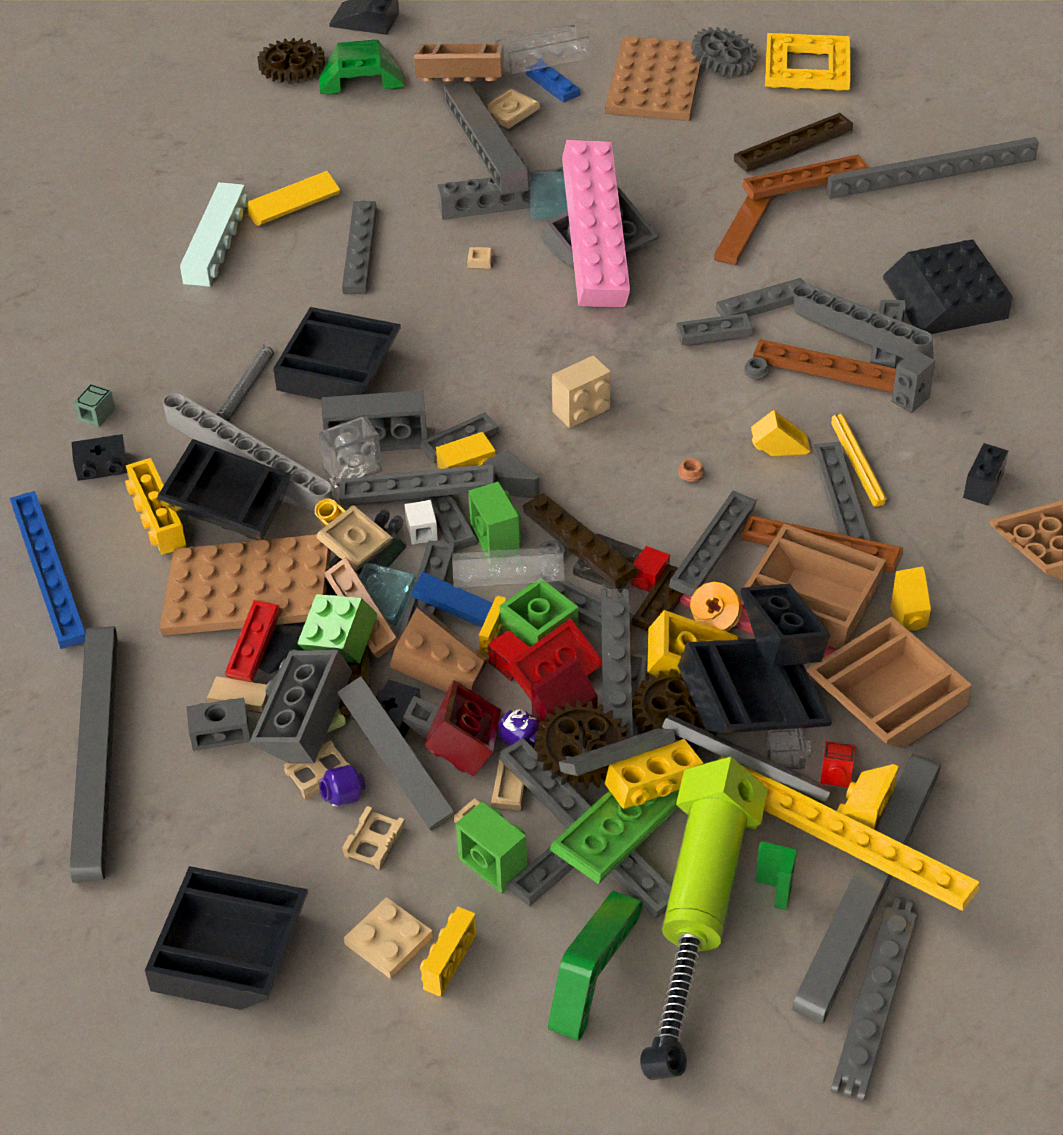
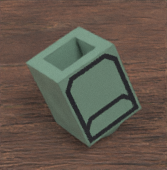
M89 384L74 401L78 420L100 427L115 410L112 391L93 384Z

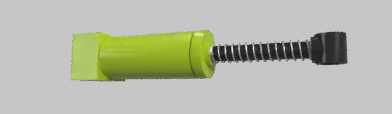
M732 757L685 769L676 805L688 815L662 926L663 935L668 941L677 945V953L675 954L676 960L673 962L674 967L671 970V982L668 984L669 990L666 992L667 998L665 999L666 1005L663 1007L664 1013L661 1015L662 1021L659 1023L661 1027L658 1029L659 1036L653 1039L651 1047H646L642 1051L640 1057L642 1072L650 1080L681 1076L686 1070L687 1058L678 1035L682 1034L680 1027L684 1026L682 1020L686 1018L683 1012L687 1011L685 1004L689 1003L687 997L691 995L688 989L692 988L690 982L694 980L692 974L696 972L693 967L697 966L695 959L699 958L697 952L710 951L718 948L721 944L745 828L754 830L761 825L768 788Z

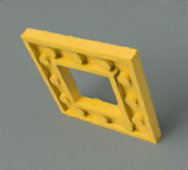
M767 33L765 87L850 90V36ZM787 52L794 54H828V70L787 68Z

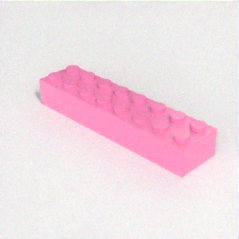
M567 140L562 162L578 306L625 307L630 293V284L612 142Z

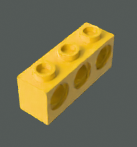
M682 739L610 764L605 785L621 807L625 809L634 805H641L648 800L660 796L665 797L671 792L680 790L684 770L703 765L704 763L687 741Z

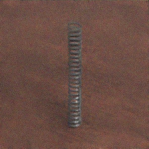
M265 345L261 347L216 413L217 416L227 422L230 420L249 392V389L254 385L274 355L272 348Z

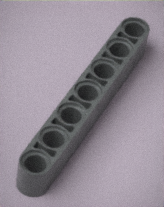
M800 284L794 287L793 300L796 314L901 358H905L912 351L917 350L934 359L933 336L929 332L815 286Z

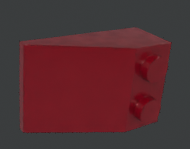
M453 680L428 731L424 746L433 755L443 757L451 762L457 770L467 772L474 777L493 753L501 709Z

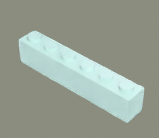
M218 182L180 264L183 284L210 287L213 279L217 277L219 265L224 262L225 252L231 245V238L237 232L238 222L242 221L243 211L248 207L249 195L245 192V185Z

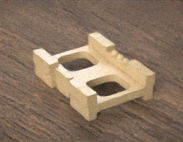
M331 740L322 744L315 763L284 764L286 775L292 778L301 790L305 800L320 792L319 781L323 778L324 773L329 770L320 762L321 759L334 754L341 762L336 767L350 765L341 756ZM306 767L310 768L315 777L305 783L300 782L295 773Z
M367 806L359 818L360 824L356 828L354 835L350 834L344 843L342 852L346 858L352 857L374 865L376 869L380 870L388 857L390 848L393 847L392 844L398 840L404 829L405 819L401 817L398 820L373 812L372 807ZM381 820L390 823L391 827L387 834L382 835L371 831L370 828L374 821ZM366 842L378 847L373 857L369 858L356 853L362 843Z

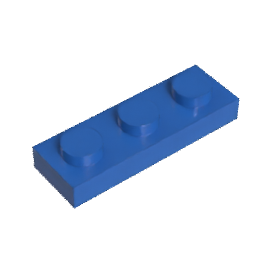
M544 61L536 62L526 67V75L564 103L580 96V88Z

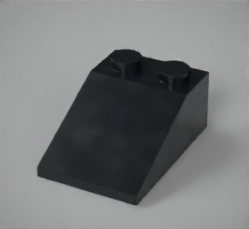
M398 0L344 1L333 16L329 26L387 35L399 15Z
M790 583L741 588L740 594L758 648L772 667L822 662L831 634Z

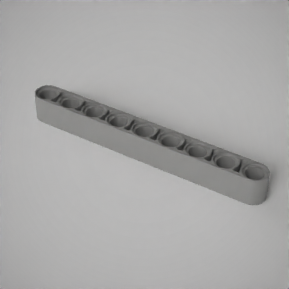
M171 393L164 397L163 405L167 423L192 439L291 474L285 495L314 513L316 505L321 500H333L331 484L325 479L180 393Z

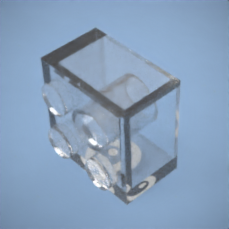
M366 416L318 432L323 470L335 488L340 487L341 479L366 477L382 472L379 434Z

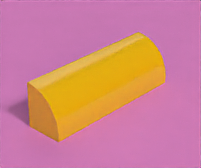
M325 171L248 201V217L256 226H260L336 196L340 193V188L329 172Z

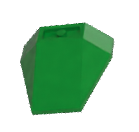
M378 39L341 42L335 46L319 78L320 94L341 92L340 78L371 77L382 74L383 89H396L404 87L403 74Z

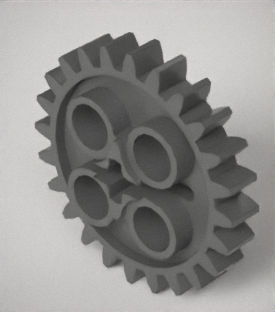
M709 27L708 31L702 29L701 32L698 31L694 35L691 45V54L695 55V60H700V65L706 64V69L712 68L714 73L721 71L723 76L725 73H728L731 77L733 73L737 76H740L741 73L746 75L747 71L751 72L752 68L755 67L758 54H756L757 49L753 48V43H748V38L742 39V34L735 35V31L730 33L727 28L724 31H721L719 27H716V30Z

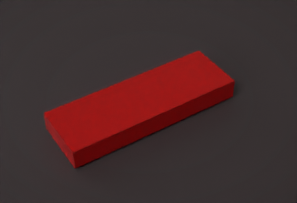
M253 600L225 670L227 677L253 683L282 610L279 605Z

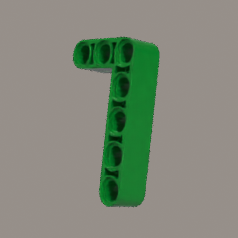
M612 890L567 948L559 967L548 1021V1030L576 1041L581 1040L588 1024L597 978L636 925L642 910V900Z

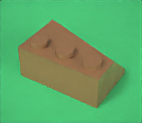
M1063 500L989 520L988 524L1044 573L1063 581Z
M420 606L416 608L395 647L390 668L446 693L453 680L473 691L488 658L427 609Z

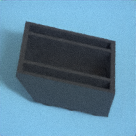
M973 239L907 252L883 275V279L895 299L905 300L904 313L912 326L927 331L930 334L1009 318L1013 296Z
M310 307L273 368L276 390L321 400L322 397L361 395L370 386L399 333L401 324Z
M192 439L159 492L157 500L162 506L168 507L173 511L190 515L198 520L212 523L223 529L231 530L250 539L260 541L265 537L284 500L291 474Z
M756 639L687 642L678 663V668L707 731L737 733L831 726L832 721L803 664L772 667L760 652Z
M189 866L144 970L150 991L243 1010L268 1000L306 900L308 889Z

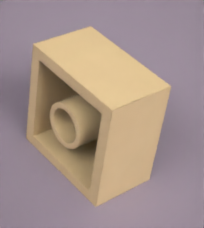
M593 355L552 374V412L568 428H571L609 410L611 371Z

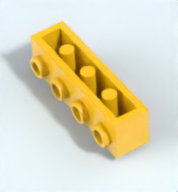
M148 458L126 465L129 480L125 481L129 495L134 494L135 496L132 499L136 511H142L140 518L144 529H150L148 536L152 547L157 545L161 555L173 552L174 549L187 547L183 527L176 511L162 506L157 500L158 494L164 485L152 459Z

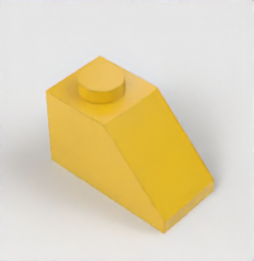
M775 410L751 426L754 446L760 451H765L770 456L805 455L811 452L807 434Z
M923 566L896 571L890 610L895 620L908 631L928 628L931 606Z

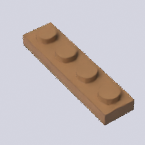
M345 557L324 573L337 596L362 598L378 613L367 642L373 654L379 658L398 643L399 638L351 562Z

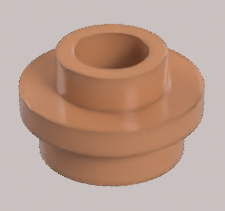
M688 458L683 460L679 466L678 475L685 481H698L704 475V468L699 460Z

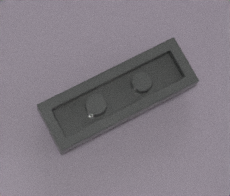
M747 313L676 323V331L681 345L752 336L753 331Z
M484 412L422 440L421 449L436 463V447L483 432L488 439L499 434V426Z

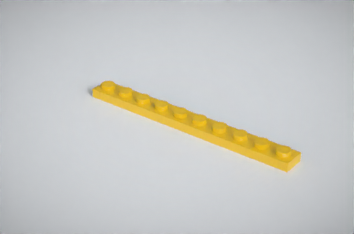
M743 766L768 788L764 811L961 911L966 908L980 890L979 881Z

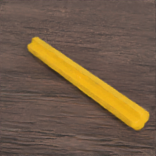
M843 414L834 415L831 424L874 507L884 506L887 497Z

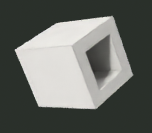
M431 501L404 504L406 525L411 544L425 543L429 540L437 541L436 519Z

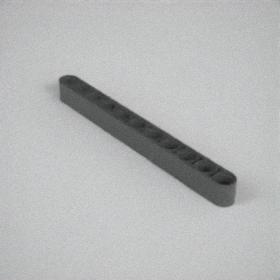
M115 626L87 628L85 634L70 855V874L73 883L105 880L118 650Z
M915 754L910 756L875 829L876 831L907 845L936 783L941 768L940 763ZM863 860L860 861L797 992L792 1011L821 1023L825 1022L892 875Z

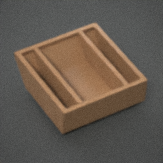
M503 43L420 44L414 53L416 78H421V81H434V78H443V81H455L457 77H464V81H476L477 77H485V81H497L498 77H502L504 70Z
M783 524L744 587L790 583L831 634L827 645L839 649L850 640L879 588L886 560Z
M892 616L823 658L822 662H817L807 668V673L882 741L888 745L906 748L968 707L972 688L970 682Z

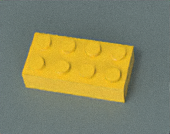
M457 907L455 912L450 914L448 924L445 928L441 929L436 944H432L428 958L424 959L421 963L420 970L422 971L421 981H423V990L442 997L477 936L475 913Z

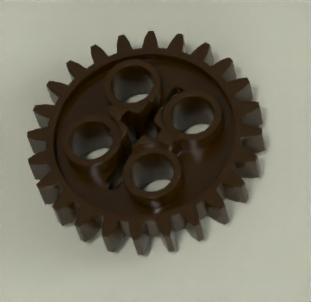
M285 38L284 42L277 40L275 45L269 43V48L263 47V51H260L257 57L261 75H265L266 79L272 77L273 82L279 79L280 83L287 81L288 84L293 80L299 83L300 79L307 81V77L314 78V74H320V70H323V65H325L324 51H322L321 46L317 47V43L311 44V40L303 42V38L299 39V41H295V38L288 41Z
M670 669L669 676H666L662 671H659L658 678L649 675L648 682L642 680L640 688H636L632 701V716L636 717V726L643 725L642 734L655 729H663V723L669 715L707 731L681 673L680 676L676 675L673 669ZM707 731L717 736L718 732ZM675 735L676 741L684 739ZM686 740L687 743L692 744V746L695 749L699 748V745Z
M580 700L576 701L575 707H571L568 702H565L564 710L555 706L553 715L546 713L544 721L539 722V731H536L534 751L538 752L537 762H543V771L552 769V780L558 776L562 777L561 785L566 784L569 780L572 781L573 789H576L578 783H583L585 790H588L589 783L591 782L597 788H600L601 779L606 780L609 765L576 776L561 772L559 762L565 760V756L574 757L582 754L578 723L583 725V747L586 749V753L628 739L626 737L628 729L626 727L620 728L622 719L612 720L613 710L605 714L602 712L603 705L601 704L597 709L592 708V701H589L586 707H582ZM591 730H598L600 733H594ZM561 731H569L571 734H564Z

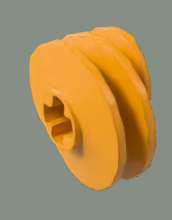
M719 582L706 583L699 587L691 597L690 608L695 621L726 632L738 624L742 615V603L739 595L728 585ZM715 604L721 606L719 612L712 609Z

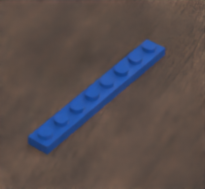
M32 491L11 497L10 502L60 649L85 642V631L36 492Z

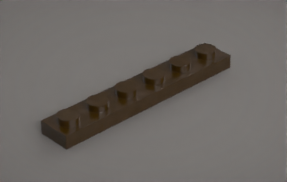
M841 113L832 115L735 153L734 162L746 172L852 131L853 122Z
M542 493L522 505L524 513L616 589L638 575L637 568L546 494Z

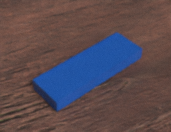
M424 572L421 573L411 594L412 597L479 627L483 626L493 604L488 600Z

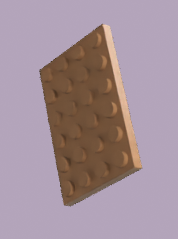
M635 36L623 37L605 105V114L690 121L701 68L700 60H695V55L691 54L692 41L637 38Z
M317 534L174 549L159 628L162 636L243 628L253 600L277 604L281 607L282 610L276 625L306 622L315 595H326L328 580L324 573L329 570L331 550L316 538Z

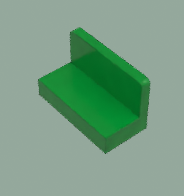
M760 842L755 881L775 886L774 907L786 910L793 886L797 849Z

